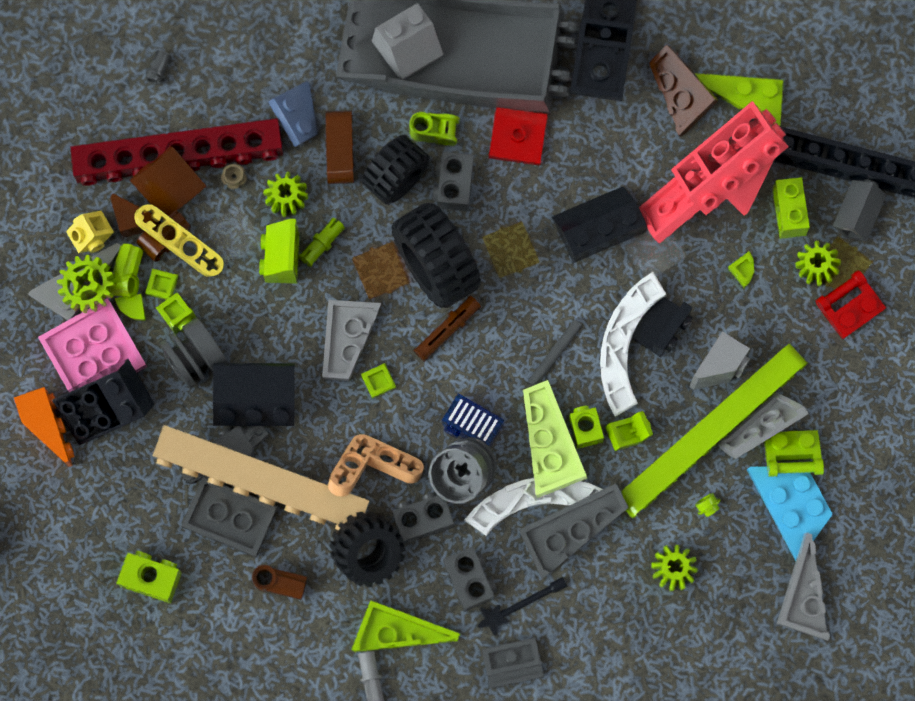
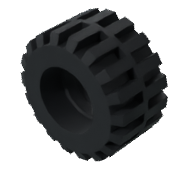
M406 134L401 135L387 143L372 159L364 172L362 184L385 205L392 204L406 195L419 181L427 169L430 157Z
M368 511L367 514L357 512V517L352 515L346 517L348 521L345 523L341 521L338 524L340 529L332 534L335 540L330 541V548L333 550L330 552V555L334 560V564L351 582L353 581L359 586L364 584L366 587H372L374 582L377 585L383 584V579L387 578V580H390L393 577L391 575L392 572H398L400 569L398 563L404 560V556L401 554V552L405 551L402 536L383 516L376 515L374 512ZM377 539L374 551L365 558L357 559L362 545L369 540Z

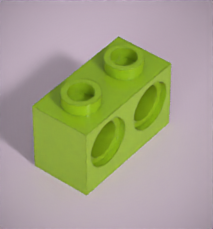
M802 177L776 180L772 191L780 239L806 236L810 226Z

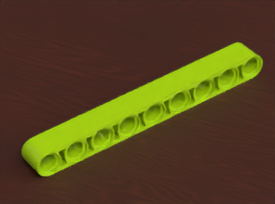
M790 343L621 491L629 507L626 512L632 519L643 508H647L656 500L662 491L665 492L673 485L682 473L685 474L691 469L699 458L709 453L741 421H744L756 411L755 409L760 404L765 403L773 396L779 387H783L800 369L802 370L808 364Z

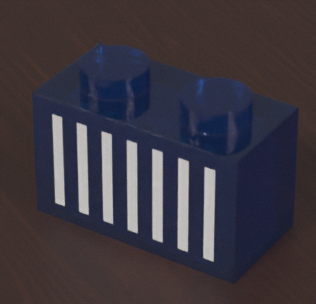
M458 393L443 417L442 425L445 427L444 431L454 438H458L459 435L463 438L473 437L482 440L491 448L504 426V419Z

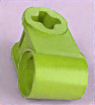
M417 112L410 119L409 134L414 140L419 142L455 146L457 144V138H455L456 125L459 124L460 119L451 114ZM422 123L428 128L425 131H418L414 126Z

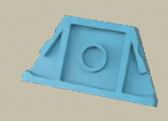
M749 467L747 471L796 561L804 533L812 534L814 541L833 514L811 473L777 474V477H768L767 467Z

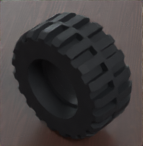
M424 203L394 221L391 228L392 236L399 249V253L415 281L436 306L448 308L478 290L481 278L477 264L471 255L472 253L465 244L461 234L457 231L456 226L449 220L445 212H442L439 206H436L434 203Z

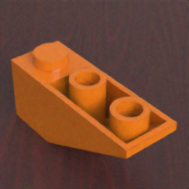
M42 387L14 397L21 422L68 467L73 466L71 458L75 457L70 442L65 443L63 433L67 431L62 417L57 419L54 410L56 406L52 401L55 398L54 393L49 394L46 388Z

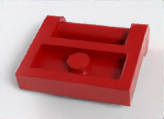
M859 270L851 274L849 280L825 297L822 295L815 300L818 308L842 339L886 309L885 305L868 284L863 273ZM858 287L862 293L834 312L831 305Z

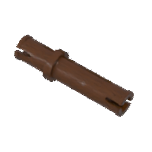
M470 295L455 311L451 310L448 313L449 317L432 331L420 345L413 349L414 353L425 362L459 328L463 329L466 326L465 322L481 308V305Z

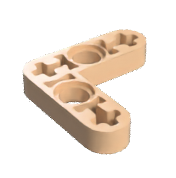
M359 434L351 440L332 471L328 489L337 496L349 495L367 465L406 483H416L421 479L424 465L421 460L368 435ZM364 446L365 448L362 450L361 455L357 453L358 448ZM380 456H389L393 459V461L385 462L380 458ZM354 462L358 465V468H349L345 463ZM345 476L346 481L342 484H339L342 477Z

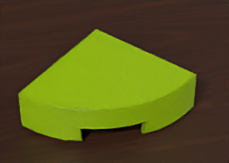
M747 252L728 266L730 272L743 288L750 283L754 274V259L750 252Z
M137 294L133 298H115L118 308L125 316L135 321H146L142 294Z

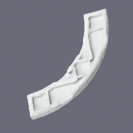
M654 272L641 279L628 291L614 310L603 337L600 359L601 378L608 404L615 417L638 404L628 377V351L633 333L642 317L654 304L667 296Z
M534 478L521 480L507 485L485 498L465 518V521L487 536L502 520L519 510L544 504L570 506L603 489L580 481L537 498Z

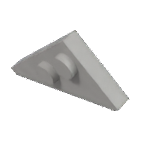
M115 243L92 256V260L99 257L102 260V264L107 263L111 266L117 258L120 246L122 245ZM99 273V275H100L99 282H100L101 279H102L101 273ZM62 274L41 284L28 293L30 297L67 321L75 317L80 310V307L77 311L71 309V304L66 305L62 301L65 296L58 294L57 291L63 288L57 284V280L63 279L64 276ZM84 282L82 286H84V285L89 286V285H90V282H89V283ZM70 283V290L72 293L74 286L73 283Z
M804 533L777 624L829 641L830 636L829 632H827L824 615L826 613L825 604L822 602L823 591L820 572L817 571L815 554H817L812 534Z

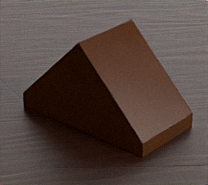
M112 194L110 199L122 237L127 238L145 232L135 222V213L140 207ZM141 213L144 216L142 220L144 223L151 221L156 226L161 223V221L156 222L151 218L152 213Z

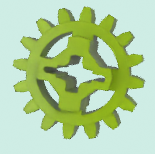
M86 255L84 261H82L80 257L76 256L75 264L67 261L68 270L59 271L64 277L57 280V284L63 288L57 292L60 296H65L62 301L66 305L71 304L70 308L74 311H77L80 307L83 313H87L88 307H90L94 312H97L98 304L105 307L107 304L104 299L106 297L113 298L109 289L116 288V285L110 281L115 278V275L112 272H108L110 266L107 263L102 264V260L99 257L92 260L90 255ZM99 273H101V276H102V280H103L102 285H100V283H99V278H100ZM84 282H86V283H89V282H90V285H89V286H86V285L82 286ZM70 283H73L74 286L72 293L70 290Z

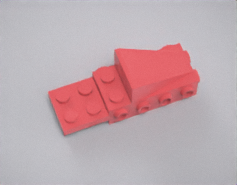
M753 101L674 166L671 171L675 177L639 207L649 232L659 244L672 235L687 220L691 219L699 210L707 215L725 199L732 203L744 216L749 212L774 159L789 147L783 139L786 135L785 132L775 123L776 119L767 109L762 111Z

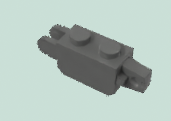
M231 426L223 430L219 434L220 438L212 443L254 458V449L266 440L269 435L264 426H247L243 429L240 426L236 428ZM181 470V477L188 484H193L196 481H200L202 477H206V475L199 473L198 477L195 478L182 473Z

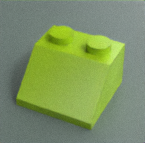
M287 219L266 225V234H261V250H265V259H260L259 273L264 275L266 283L297 284L300 233L296 219Z

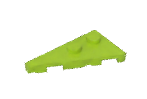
M695 73L711 92L722 97L724 101L739 109L745 108L753 101L762 111L767 109L776 119L775 123L781 126L783 80Z
M370 600L352 651L362 652L457 642L460 634Z

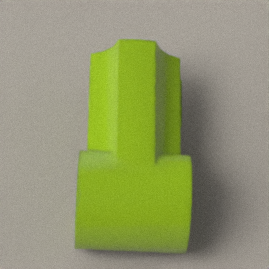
M131 244L120 246L112 272L115 278L110 280L116 285V288L109 289L113 296L133 298L137 295L139 290L137 273L144 252L140 247Z

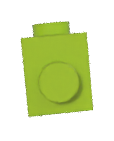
M175 293L156 307L158 313L175 334L180 331L184 332L183 326L196 318L193 310L187 306L178 293Z
M643 411L637 412L630 418L612 422L605 426L615 451L643 443L653 435L651 424Z

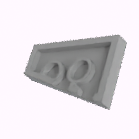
M328 300L322 373L324 380L350 381L381 309V303Z
M776 392L721 440L718 445L724 453L737 459L809 413L803 405Z

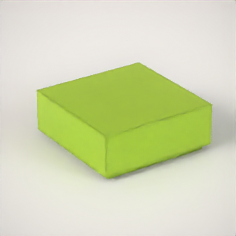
M152 269L145 294L167 300L174 294L178 275Z
M385 363L361 374L372 399L396 388Z

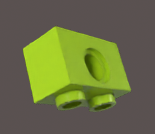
M136 551L135 555L127 553L116 584L122 588L171 604L182 574L179 569H176L177 564L162 559L161 563L152 561L151 555ZM150 569L156 570V579L152 582H145L144 574Z

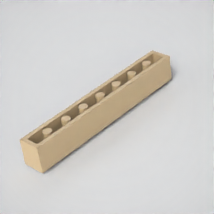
M166 425L163 426L152 455L157 457V464L172 468L173 464L183 467L182 473L195 478L198 477L199 473L209 476L207 481L220 487H223L224 483L235 486L233 492L247 497L250 492L260 495L259 501L272 506L277 501L285 504L284 510L293 514L300 515V512L304 511L311 514L310 520L323 525H325L326 520L336 523L335 529L337 530L340 529L338 524L341 521L343 523L348 521L346 517L350 515L357 517V512L365 513L369 500L353 494L346 496L334 495L328 489V485Z

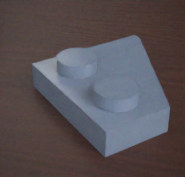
M308 81L268 102L294 147L318 134Z

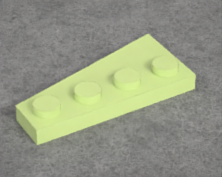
M547 380L524 389L536 497L539 498L585 480L587 476L549 381Z

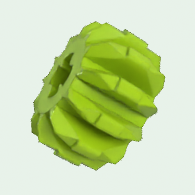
M288 171L285 173V178H281L280 174L276 173V182L268 180L269 188L264 189L263 192L268 197L265 200L266 206H272L271 210L274 214L281 209L282 217H286L287 210H291V213L296 215L295 207L304 209L305 204L303 201L308 199V193L304 192L307 189L306 183H300L301 179L298 175L291 179V174ZM287 190H289L291 195L289 197L285 195V198H282L281 192L285 191L287 193Z
M815 241V248H811L810 245L806 244L804 245L806 253L798 252L797 257L800 261H797L795 265L796 268L801 269L798 273L800 278L807 276L806 282L809 285L814 279H817V286L820 287L822 286V279L831 283V275L838 276L839 270L836 267L841 265V259L835 258L838 255L836 249L829 251L830 244L828 242L821 248L819 241ZM819 259L821 260V267L816 268L815 260Z
M677 544L674 546L673 553L668 546L663 548L665 556L657 552L655 558L659 562H652L651 568L660 569V571L652 575L653 579H658L662 576L663 579L659 586L661 588L664 587L668 581L670 582L669 591H674L676 583H678L681 590H684L686 588L684 580L692 584L694 579L690 574L698 572V568L689 566L696 562V558L691 557L687 559L686 556L690 550L686 548L681 554L679 553L680 546ZM675 562L679 563L680 566L678 569L681 570V572L675 571L674 573H671L669 571L671 566H667L668 563L672 565L675 564Z

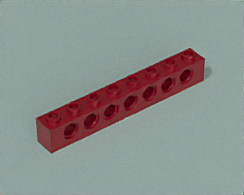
M278 118L70 146L73 176L76 182L81 183L83 186L95 185L98 180L107 179L108 182H119L123 180V177L134 176L146 164L154 162L146 160L149 154L156 153L159 157L170 146L175 150L184 151L181 157L193 171H198L201 169V166L211 165L212 168H222L226 166V163L230 162L245 165L251 163L252 159L262 158L264 161H274L278 159V156L283 155ZM254 139L262 141L258 147L249 146V143ZM227 143L236 144L233 150L226 151L223 149ZM202 146L210 147L206 154L197 153L198 149ZM124 157H132V161L129 164H120ZM97 161H106L104 167L94 168Z

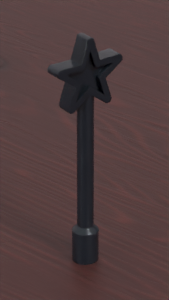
M561 577L550 583V586L501 612L500 605H497L491 612L482 607L480 611L484 619L478 624V628L489 627L495 636L498 625L508 623V620L504 619V617L552 592L556 593L566 588L565 580Z

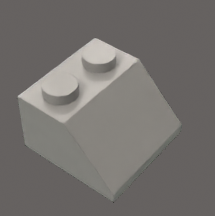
M418 3L375 28L372 43L401 80H405L444 55L433 23Z
M722 331L693 376L689 387L695 390L729 383L734 376L740 378L750 360L747 357L750 348Z

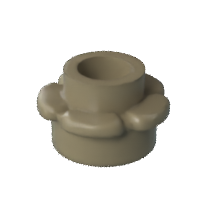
M230 164L224 168L221 180L224 185H228V188L237 189L240 185L245 184L247 175L241 165Z

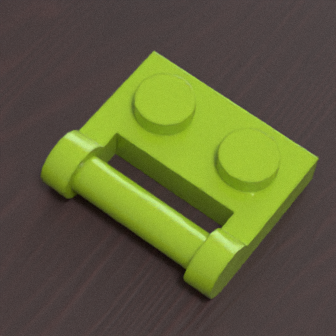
M818 430L779 432L764 441L768 477H777V474L810 472H814V475H823L824 464L821 456ZM812 459V462L777 463V460Z

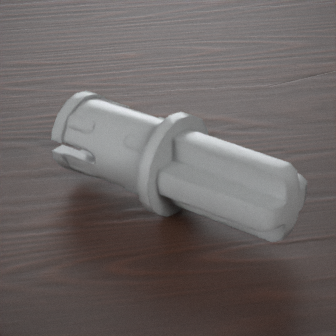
M375 651L358 654L363 677L360 680L361 683H364L367 701H384L380 684L382 675L378 674Z

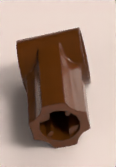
M176 210L169 215L171 219L187 231L191 228L186 219ZM157 225L155 228L153 227L152 229L156 232V229L159 225ZM168 225L164 226L162 236L166 240L174 239L175 229ZM143 232L137 240L138 246L154 262L161 260L159 257L163 253L170 251L147 232Z
M268 565L258 566L252 574L254 586L258 590L302 600L307 582L306 576L274 569ZM260 573H270L272 575L271 583L268 585L259 584L257 577Z

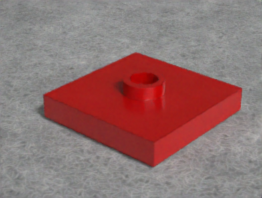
M496 107L489 159L540 166L548 114Z

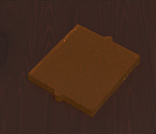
M392 242L375 249L371 247L368 252L352 258L369 299L384 293L391 294L392 290L409 284Z

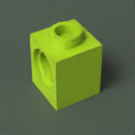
M589 406L575 408L573 410L574 413L569 415V421L576 448L580 449L603 443L604 436L596 407L589 409ZM583 420H587L592 423L593 429L584 432L580 430L578 424Z

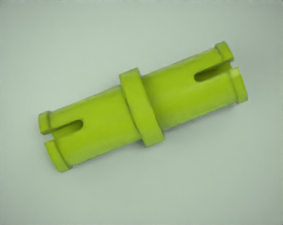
M333 217L319 234L316 233L312 237L313 241L299 254L300 260L304 264L307 263V266L312 267L324 251H329L331 243L345 230L344 225Z

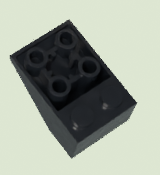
M129 359L106 368L52 400L78 445L144 417L155 404Z

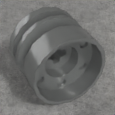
M197 317L183 326V331L186 335L185 340L182 341L175 333L170 335L176 344L175 347L171 348L165 339L159 342L165 360L178 379L186 383L190 389L196 385L190 374L195 372L201 381L205 379L201 370L203 365H206L213 372V363H228L212 336Z
M473 437L460 438L440 451L432 460L429 468L430 484L435 493L445 501L454 504L466 503L479 495L494 480L497 471L496 457L491 448L482 440Z

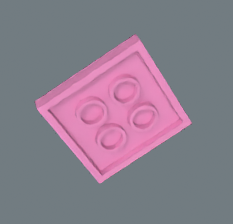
M108 298L104 300L107 306L97 305V312L89 308L87 313L82 312L38 337L67 390L126 359H129L136 373L147 367Z

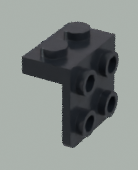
M662 298L642 317L633 333L632 339L657 356L662 357L666 350L671 352L677 343L678 338L675 336L680 329L685 331L693 319L690 316L693 307L685 302L679 307L667 298Z

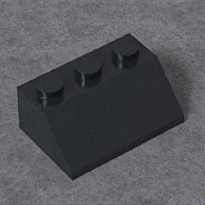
M623 186L552 216L553 222L573 263L645 233L647 225L636 201Z
M213 363V426H294L295 363Z

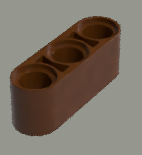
M352 110L326 111L328 184L354 183Z

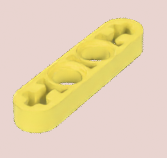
M147 204L136 210L135 222L141 229L202 275L212 277L222 271L224 262L219 254L157 207ZM151 211V218L156 222H159L160 219L164 220L157 227L156 232L152 229L156 226L153 222L148 221L144 223L142 221L144 219V216L141 214L142 212ZM168 225L175 229L176 233L173 240H166L162 236L164 226ZM187 241L193 242L196 245V253L193 256H188L183 251V245ZM202 251L206 252L202 256L208 261L215 260L214 266L217 267L216 270L211 269L208 271L206 269L208 264L203 260H199L198 263L195 262L201 256Z

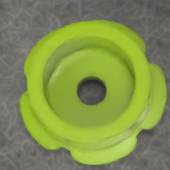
M710 493L700 499L695 504L699 510L697 512L698 515L705 514L708 517L720 509L718 506L721 501L720 498L718 499L713 493Z

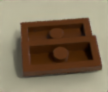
M171 146L153 163L146 164L129 180L150 205L157 207L167 216L174 210L180 209L206 187L203 181Z

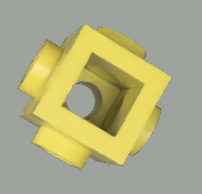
M102 211L79 215L73 220L74 224L66 231L78 253L88 251L95 253L105 246L104 242L114 233Z

